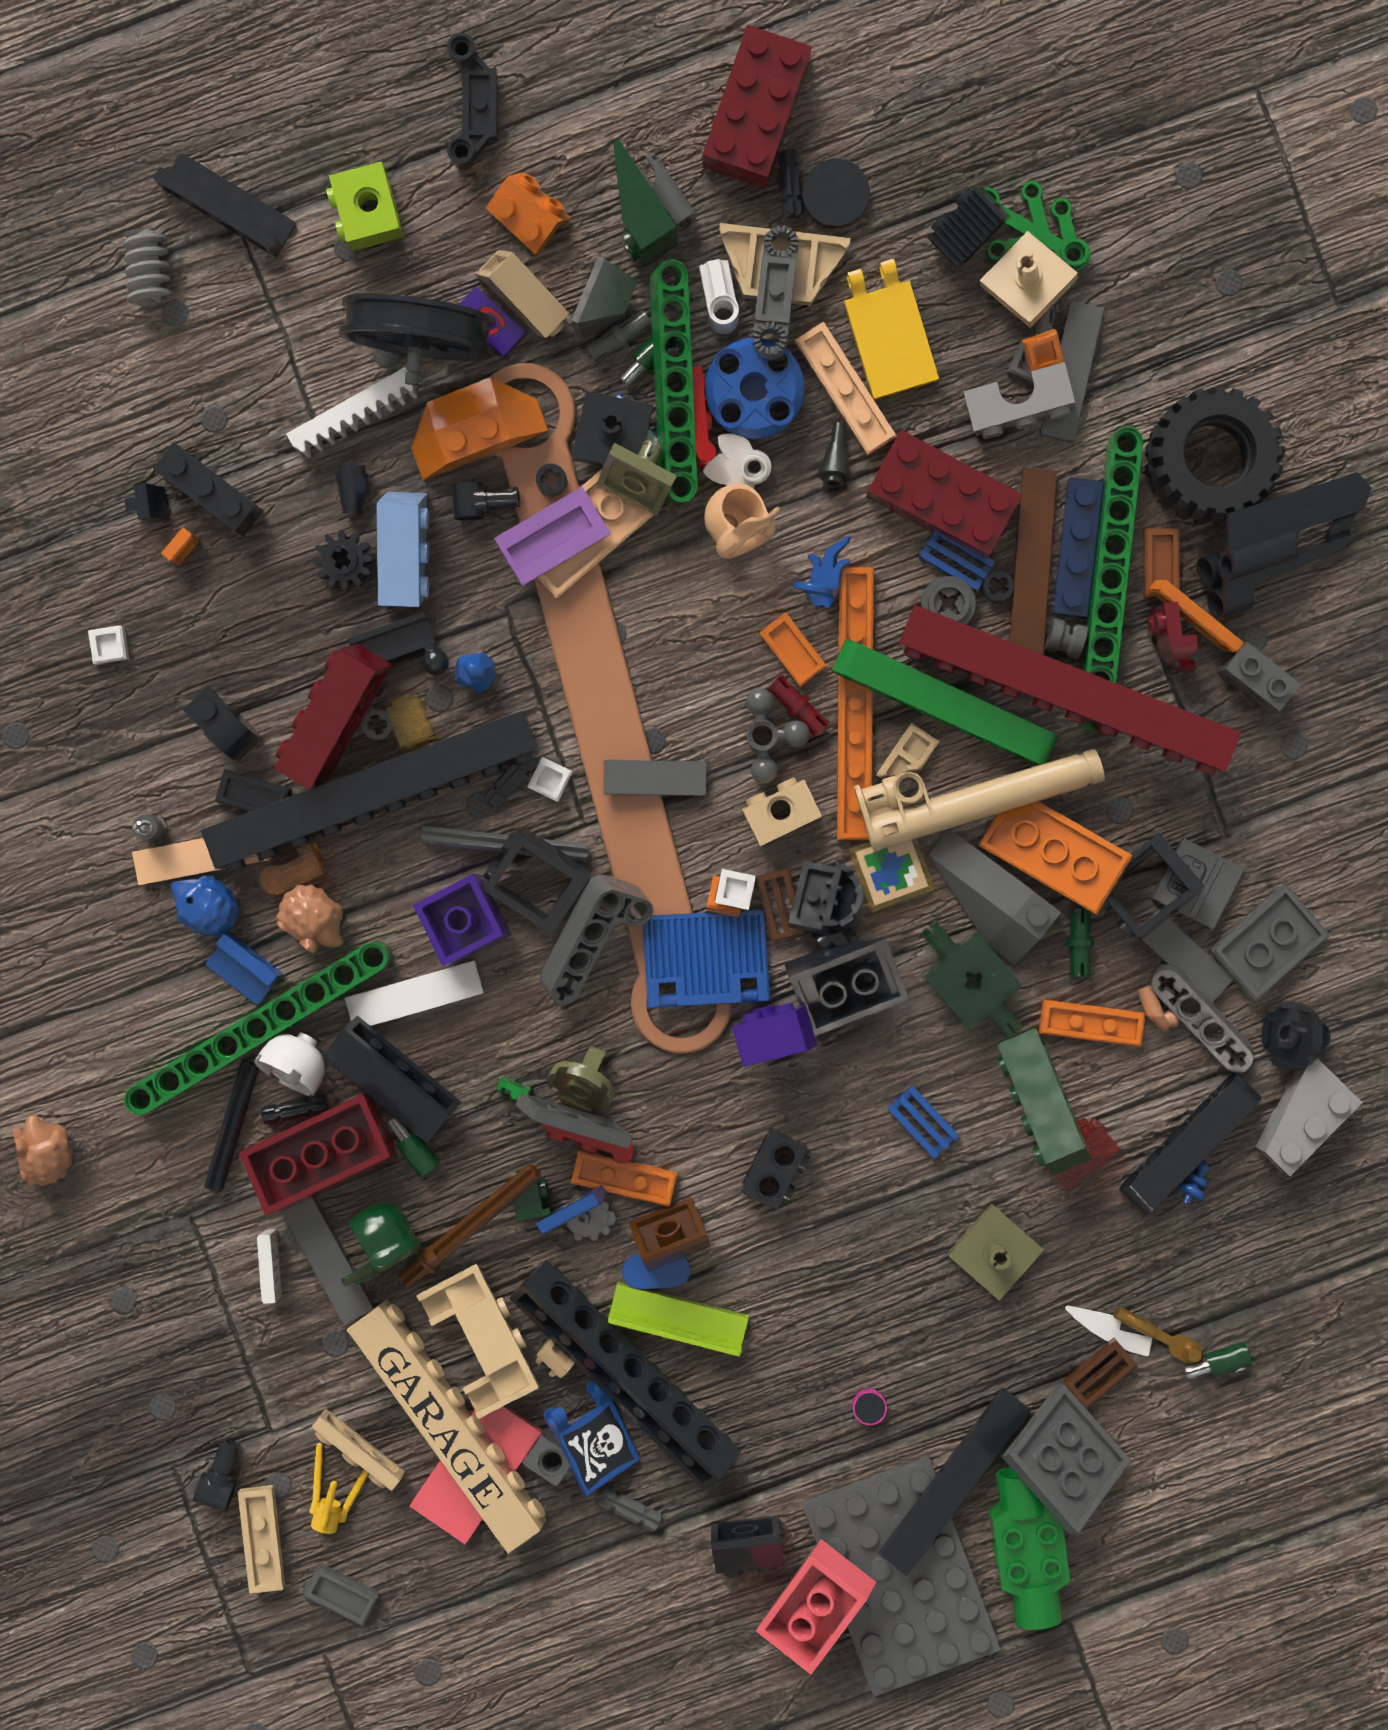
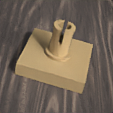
M1027 231L982 277L980 286L1031 328L1078 279V273Z

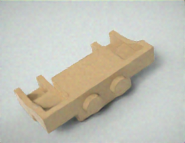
M478 1263L416 1295L430 1319L431 1326L454 1314L456 1315L485 1373V1376L463 1387L465 1394L468 1395L476 1411L477 1419L539 1388V1384L522 1350L527 1344L519 1328L512 1330L507 1320V1317L511 1316V1312L504 1298H496Z

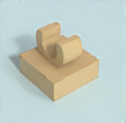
M548 1338L536 1354L538 1356L536 1363L539 1365L543 1361L551 1369L549 1372L551 1377L558 1375L562 1378L574 1365V1362L550 1338Z

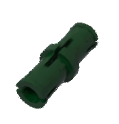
M1069 908L1070 939H1067L1066 945L1070 946L1069 977H1091L1090 946H1094V939H1090L1091 912L1085 908Z

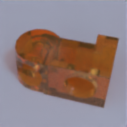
M307 843L297 848L300 857L284 865H271L263 869L259 878L261 888L268 894H284L293 890L296 885H305L329 874L316 844Z

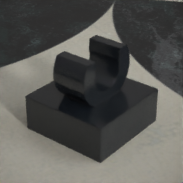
M147 483L135 485V497L125 499L126 513L136 512L138 520L156 523L169 521L165 487Z

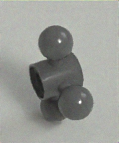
M755 689L750 692L746 701L747 708L755 715V722L751 724L747 732V742L753 750L757 751L758 757L752 763L751 775L758 783L767 784L772 782L778 773L776 762L769 758V750L775 746L777 741H785L787 745L794 748L802 747L808 742L810 731L805 723L798 720L789 722L784 729H776L773 723L767 721V714L771 711L774 704L771 693L765 689ZM758 727L768 728L772 734L771 742L765 746L756 744L752 738L753 731Z

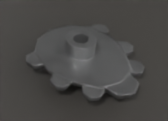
M575 1194L573 1196V1199L579 1197L580 1195ZM603 1201L599 1206L567 1222L568 1228L574 1233V1238L577 1241L581 1240L583 1236L590 1237L592 1241H596L599 1232H602L604 1235L609 1234L610 1229L608 1225H614L616 1217L614 1212L607 1211L609 1208L608 1202Z

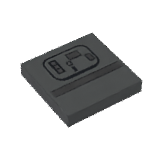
M1181 838L1175 852L1204 884L1205 889L1177 912L1214 930L1245 869L1185 838ZM1166 867L1151 899L1167 906L1187 889L1173 872Z

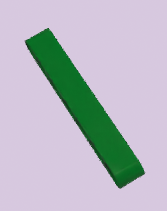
M671 259L666 260L653 269L650 275L657 444L663 449L658 465L677 475L676 478L682 480L685 485V492L681 497L676 496L671 487L665 499L669 503L677 504L694 498L697 492L688 273L683 263ZM664 269H669L674 273L676 279L674 286H668L664 283L662 279ZM666 304L672 305L676 309L677 319L675 322L667 320L664 316L663 311ZM668 339L675 341L678 345L679 352L676 357H671L666 352L665 344ZM670 374L677 376L680 380V389L677 393L671 391L667 386V378ZM672 409L679 411L682 417V422L678 428L669 422L668 416ZM673 444H678L683 449L684 454L680 462L674 461L670 455V449Z
M845 639L831 670L847 680L1036 766L1047 763L1059 737L1049 730L848 639Z

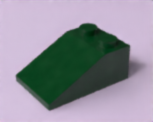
M618 139L613 143L624 229V233L621 234L625 242L623 247L633 262L638 259L642 266L646 267L678 246L677 228Z

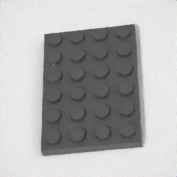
M929 1455L802 1501V1506L816 1544L822 1539L877 1582L867 1601L847 1626L873 1697L1001 1650L952 1517L908 1576H905L878 1553L936 1476Z

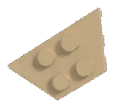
M720 223L719 232L743 298L757 300L764 239L766 233L771 229ZM796 232L798 236V256L792 304L811 306L848 250L851 238ZM778 238L773 241L771 246L776 251L780 250L782 252V250L786 251V249H789L791 243L785 238Z

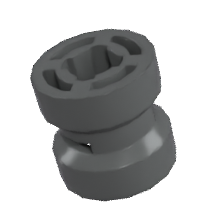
M1054 617L1046 637L1044 650L1052 653L1063 651L1067 657L1079 659L1085 644L1088 627L1080 624L1072 627L1067 625L1065 620Z

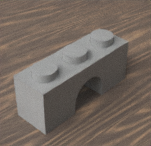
M1065 362L1032 371L1034 390L1031 397L1021 404H1011L1005 401L1001 396L997 382L964 391L975 435H983V439L993 438L1003 434V428L1016 425L1017 429H1023L1037 424L1036 419L1049 415L1050 419L1053 420L1070 415V409L1076 408Z

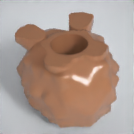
M311 884L308 886L296 885L293 890L284 894L276 916V924L279 928L296 940H299V943L311 953H315L322 945L338 948L343 944V939L340 935V922L343 919L342 907L330 899L323 889L316 888Z
M34 1114L27 1118L23 1130L18 1127L12 1128L22 1182H26L27 1185L37 1184L46 1186L65 1177L68 1168L72 1165L74 1153L69 1145L68 1131L58 1123L50 1124L44 1122Z

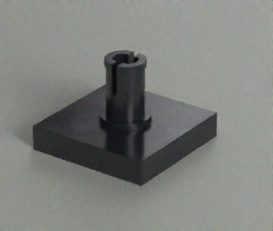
M586 391L572 460L604 467L614 443L638 455L643 442L647 440L653 405Z

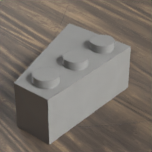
M1318 1058L1307 1068L1294 1071L1291 1079L1287 1081L1284 1087L1285 1092L1277 1108L1273 1110L1256 1145V1148L1279 1171L1288 1176H1291L1363 1103Z

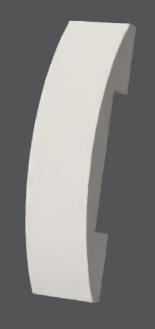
M474 960L345 997V1002L351 1021L358 1015L371 1026L484 993Z

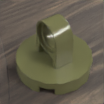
M590 1045L582 1064L568 1061L556 1063L547 1077L549 1089L555 1087L559 1091L557 1098L583 1111L590 1112L593 1106L599 1107L600 1112L605 1111L610 1107L615 1096V1089L611 1082L598 1072L606 1051Z

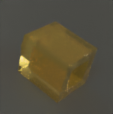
M406 694L392 700L393 706L385 709L401 748L407 749L436 737L421 698H412L411 694Z

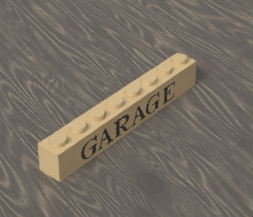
M386 1299L352 1324L347 1331L507 1553H510L541 1531L547 1520L544 1517V1508L537 1499H531L524 1489L525 1483L518 1472L510 1470L504 1461L505 1456L501 1448L494 1442L491 1444L484 1435L485 1428L480 1419H477L476 1415L471 1416L464 1406L465 1401L462 1394L457 1388L450 1387L444 1378L445 1373L441 1365L435 1359L431 1360L424 1351L425 1346L420 1336L414 1331L411 1332L403 1322L405 1318L399 1307L395 1304H390L388 1299Z

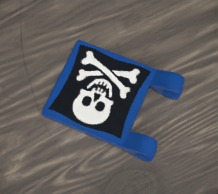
M593 1381L589 1382L586 1388L598 1406L572 1424H568L567 1415L562 1408L556 1409L551 1407L543 1414L546 1423L556 1435L585 1496H588L640 1460L612 1399Z

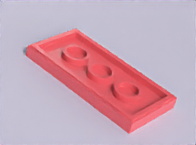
M507 1405L480 1418L485 1428L484 1435L491 1444L494 1442L501 1448L505 1456V1463L511 1471H516L541 1434L542 1429ZM441 1460L409 1506L464 1544L467 1543L483 1519Z

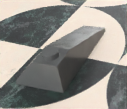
M951 829L946 830L927 854L963 907L967 916L979 931L985 943L1012 965H1015L1042 938L1061 913Z

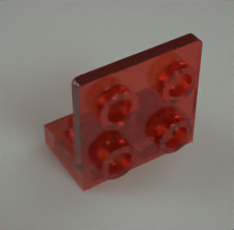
M1092 1116L1089 1119L1083 1117L1077 1121L1092 1159L1053 1175L1068 1193L1120 1149L1106 1133L1107 1128Z

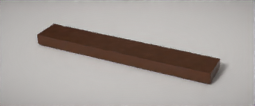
M1023 468L1021 470L1020 493L1022 496L1019 500L1009 642L1043 655L1057 471Z

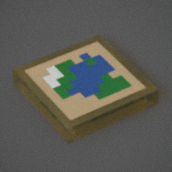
M917 839L874 852L870 841L848 848L858 879L863 885L864 896L871 913L935 890Z

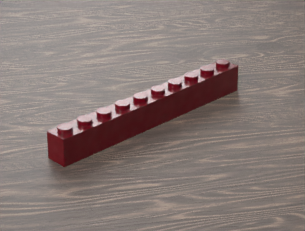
M914 605L899 642V647L904 648L903 655L921 662L923 657H927L937 661L935 667L940 670L954 674L957 669L969 674L967 680L986 687L988 682L1001 686L999 692L1014 699H1019L1020 695L1034 699L1031 705L1039 709L1051 712L1053 707L1066 712L1064 718L1072 722L1084 725L1085 720L1097 724V731L1116 738L1118 733L1130 737L1129 743L1136 747L1149 751L1150 746L1164 750L1162 754L1164 758L1177 763H1182L1183 758L1196 763L1194 769L1211 776H1215L1216 771L1220 773L1226 772L1242 732L917 605Z

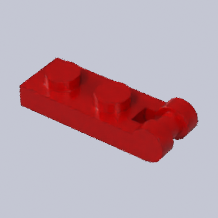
M692 366L696 467L701 469L714 459L716 449L708 439L712 418L710 411H706L705 406L706 377H703L702 366Z
M542 1124L541 1129L547 1131L546 1136L561 1142H566L567 1138L580 1142L579 1148L592 1153H598L599 1149L610 1152L618 1163H627L633 1157L634 1145L632 1142L628 1149Z

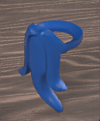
M846 536L829 547L824 554L823 560L817 555H808L813 562L810 582L795 581L793 584V588L804 590L812 604L816 607L824 605L829 609L837 599L843 569L851 563L847 559H841L837 562L839 553L850 543V536Z

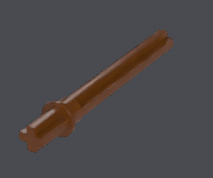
M533 1164L525 1166L427 1249H420L417 1252V1258L398 1273L399 1279L404 1281V1285L407 1288H410L429 1272H437L439 1265L451 1253L541 1178L539 1170Z

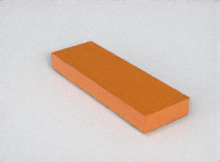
M1155 580L1149 587V592L1163 603L1178 601L1180 617L1223 652H1238L1244 644L1243 641L1169 581Z
M1042 999L1038 1033L1141 1047L1145 1013Z
M579 1149L571 1184L592 1189L602 1185L605 1192L670 1207L678 1172L633 1161L622 1164L615 1161L612 1156Z

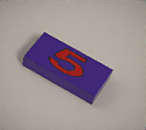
M476 286L459 304L484 312L496 319L495 329L490 330L488 345L504 359L527 334L526 330Z

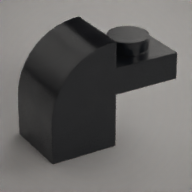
M209 686L202 690L183 709L200 727L204 735L233 760L240 761L263 738L240 713L234 712Z

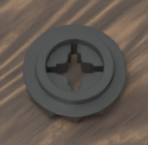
M943 576L935 579L926 587L921 600L922 608L937 613L942 605L940 596L937 593L941 596L944 595L946 598H950L958 593L959 596L956 598L954 607L959 615L949 609L945 612L942 611L940 615L963 624H967L975 612L976 599L972 588L964 580L954 576Z

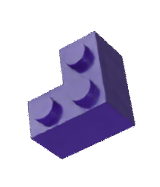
M793 1002L776 1007L768 1005L752 1010L753 1012L741 1016L742 1022L732 1026L743 1067L805 1052L817 1045L806 1005L794 1008Z

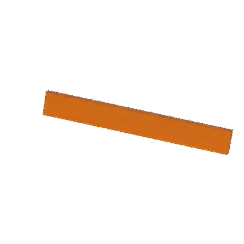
M845 567L843 569L839 588L838 655L845 639L857 642L873 650L874 568ZM839 675L837 840H869L854 786L859 785L861 789L872 786L873 691Z

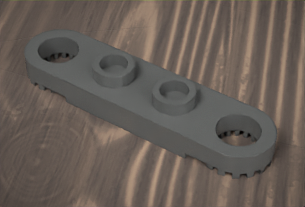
M780 225L776 226V228L773 227L766 233L757 295L753 348L757 355L769 360L776 359L785 352L789 334L798 256V236L792 228H787L785 225L783 227H780ZM778 238H785L791 243L789 249H786V251L782 250V252L780 250L776 251L771 245ZM766 334H774L780 339V342L775 348L771 347L769 349V347L765 348L764 345L762 346L761 338Z

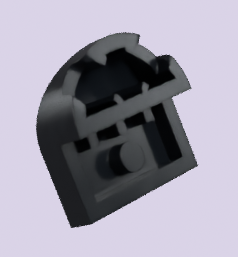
M804 861L788 923L789 928L822 935H833L847 929L859 915L864 900L863 885L853 870L838 862L836 867Z

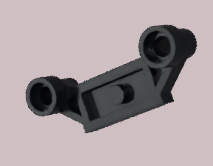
M456 33L448 40L447 49L452 61L462 70V136H456L449 141L447 153L454 165L461 170H468L474 165L476 158L490 141H498L497 68H489L478 55L471 36L466 33ZM462 52H467V54L463 56L459 55ZM463 153L467 154L465 158H458Z

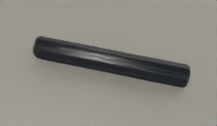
M244 1060L240 1063L204 1184L205 1188L215 1192H220L224 1189L259 1071L255 1063L249 1060Z

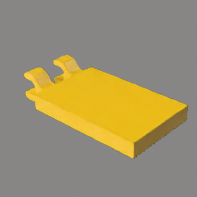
M894 259L880 263L879 271L885 287L883 289L867 293L861 269L848 272V277H846L852 298L844 300L843 304L871 397L874 401L939 380L910 280L903 283L899 282Z

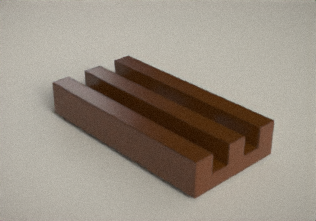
M788 868L755 877L772 942L806 934L805 931L790 930L788 918L777 881L778 877L783 876L792 908L795 891ZM767 880L771 881L784 930L782 933H777L764 884V881Z
M1113 1337L1062 1381L1087 1409L1138 1365ZM1114 1350L1117 1351L1116 1354H1114L1110 1359H1108L1104 1364H1102L1098 1369H1096L1079 1385H1074L1089 1371H1091L1095 1366H1097L1101 1361H1103L1107 1356H1109ZM1122 1359L1125 1360L1126 1363L1084 1397L1082 1393Z

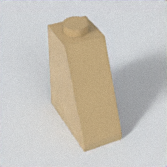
M498 250L475 273L538 336L547 338L550 335L553 337L565 326L566 322L564 319L570 313L513 252Z

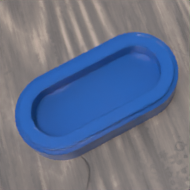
M635 1253L624 1262L622 1275L625 1282L635 1289L679 1287L689 1278L690 1263L686 1257H683L647 1272L640 1253Z

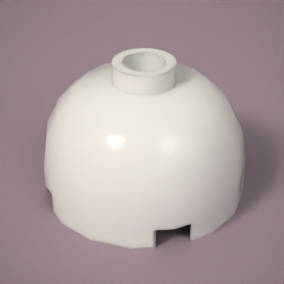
M301 1032L297 1037L289 1034L276 1036L264 1046L254 1061L255 1065L268 1076L272 1072L279 1078V1083L307 1096L315 1094L325 1074L324 1058L315 1048L317 1041Z

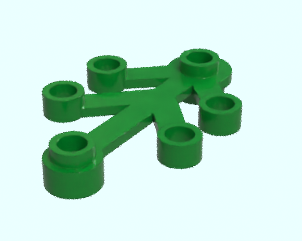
M1026 182L1020 192L1022 201L1028 204L1032 222L1000 204L1006 213L1010 215V218L1004 223L1005 225L1023 235L1028 231L1076 272L1082 271L1088 265L1091 251L1084 240L1076 238L1070 215L1072 206L1069 200L1057 198L1050 207V216L1055 221H1058L1062 239L1051 234L1049 231L1041 200L1042 187L1038 182ZM983 187L1000 204V197L997 191L990 187ZM1027 188H1034L1037 191V196L1033 198L1028 197L1025 190ZM1063 205L1066 208V213L1063 215L1058 214L1055 211V206ZM1021 237L1006 241L993 240L990 242L986 250L988 260L992 263H997ZM998 246L1002 249L1003 254L1001 256H994L991 248ZM1075 251L1079 259L1071 261L1068 259L1067 253Z

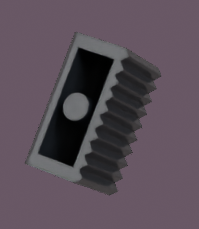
M969 187L955 201L958 205L957 209L949 216L944 213L931 226L934 232L928 239L956 269L963 267L1010 218V215L983 187H977L974 190Z

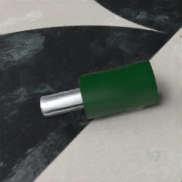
M652 335L631 356L635 363L621 377L622 381L628 386L643 371L650 374L654 370ZM668 339L665 344L668 355L677 346V343L671 339Z
M394 1117L388 1122L401 1141L396 1147L419 1178L440 1164L423 1139L415 1136L413 1133L410 1134L399 1119Z
M1240 1342L1205 1353V1361L1185 1367V1373H1188L1186 1376L1189 1379L1206 1373H1210L1214 1379L1244 1370L1253 1365L1247 1346L1244 1342Z

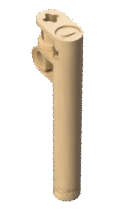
M1096 749L1082 752L1080 755L1074 754L930 799L922 778L913 772H904L884 778L882 783L863 789L856 785L854 786V791L874 852L1087 787L1088 784L1094 785L1104 782L1105 775ZM907 777L912 778L917 784L916 793L911 797H904L899 791L900 782ZM882 794V797L868 801V798Z

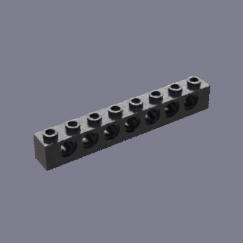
M546 1259L533 1270L509 1299L703 1490L720 1481L741 1452L733 1444L730 1437L722 1433L708 1419L707 1415L684 1395L679 1387L673 1385L660 1372L658 1366L649 1361L630 1339L626 1338L613 1324L608 1323V1317L600 1313L587 1300L585 1294L577 1290L557 1267L553 1266Z

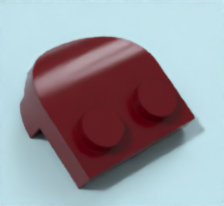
M1178 601L1164 603L1151 610V616L1147 617V629L1149 636L1154 637L1155 647L1161 660L1175 671L1181 673L1194 672L1196 664L1194 660L1190 661V654L1198 651L1197 635L1182 636Z

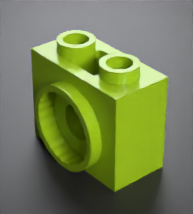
M382 161L329 175L332 187L326 189L331 208H337L340 216V221L335 222L340 241H346L351 251L404 238L390 181ZM369 200L378 201L375 210L371 212L362 210L365 202Z

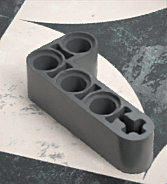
M596 875L586 883L540 975L541 983L555 1003L558 1005L570 1004L578 997L616 921L631 926H641L651 919L653 906L638 886L607 875Z

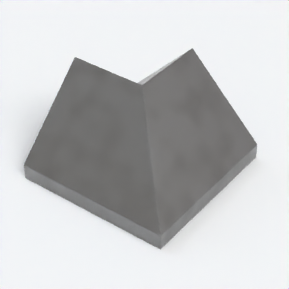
M599 256L571 320L575 335L580 339L604 331L614 323L618 325L625 321V311L638 283L636 279Z

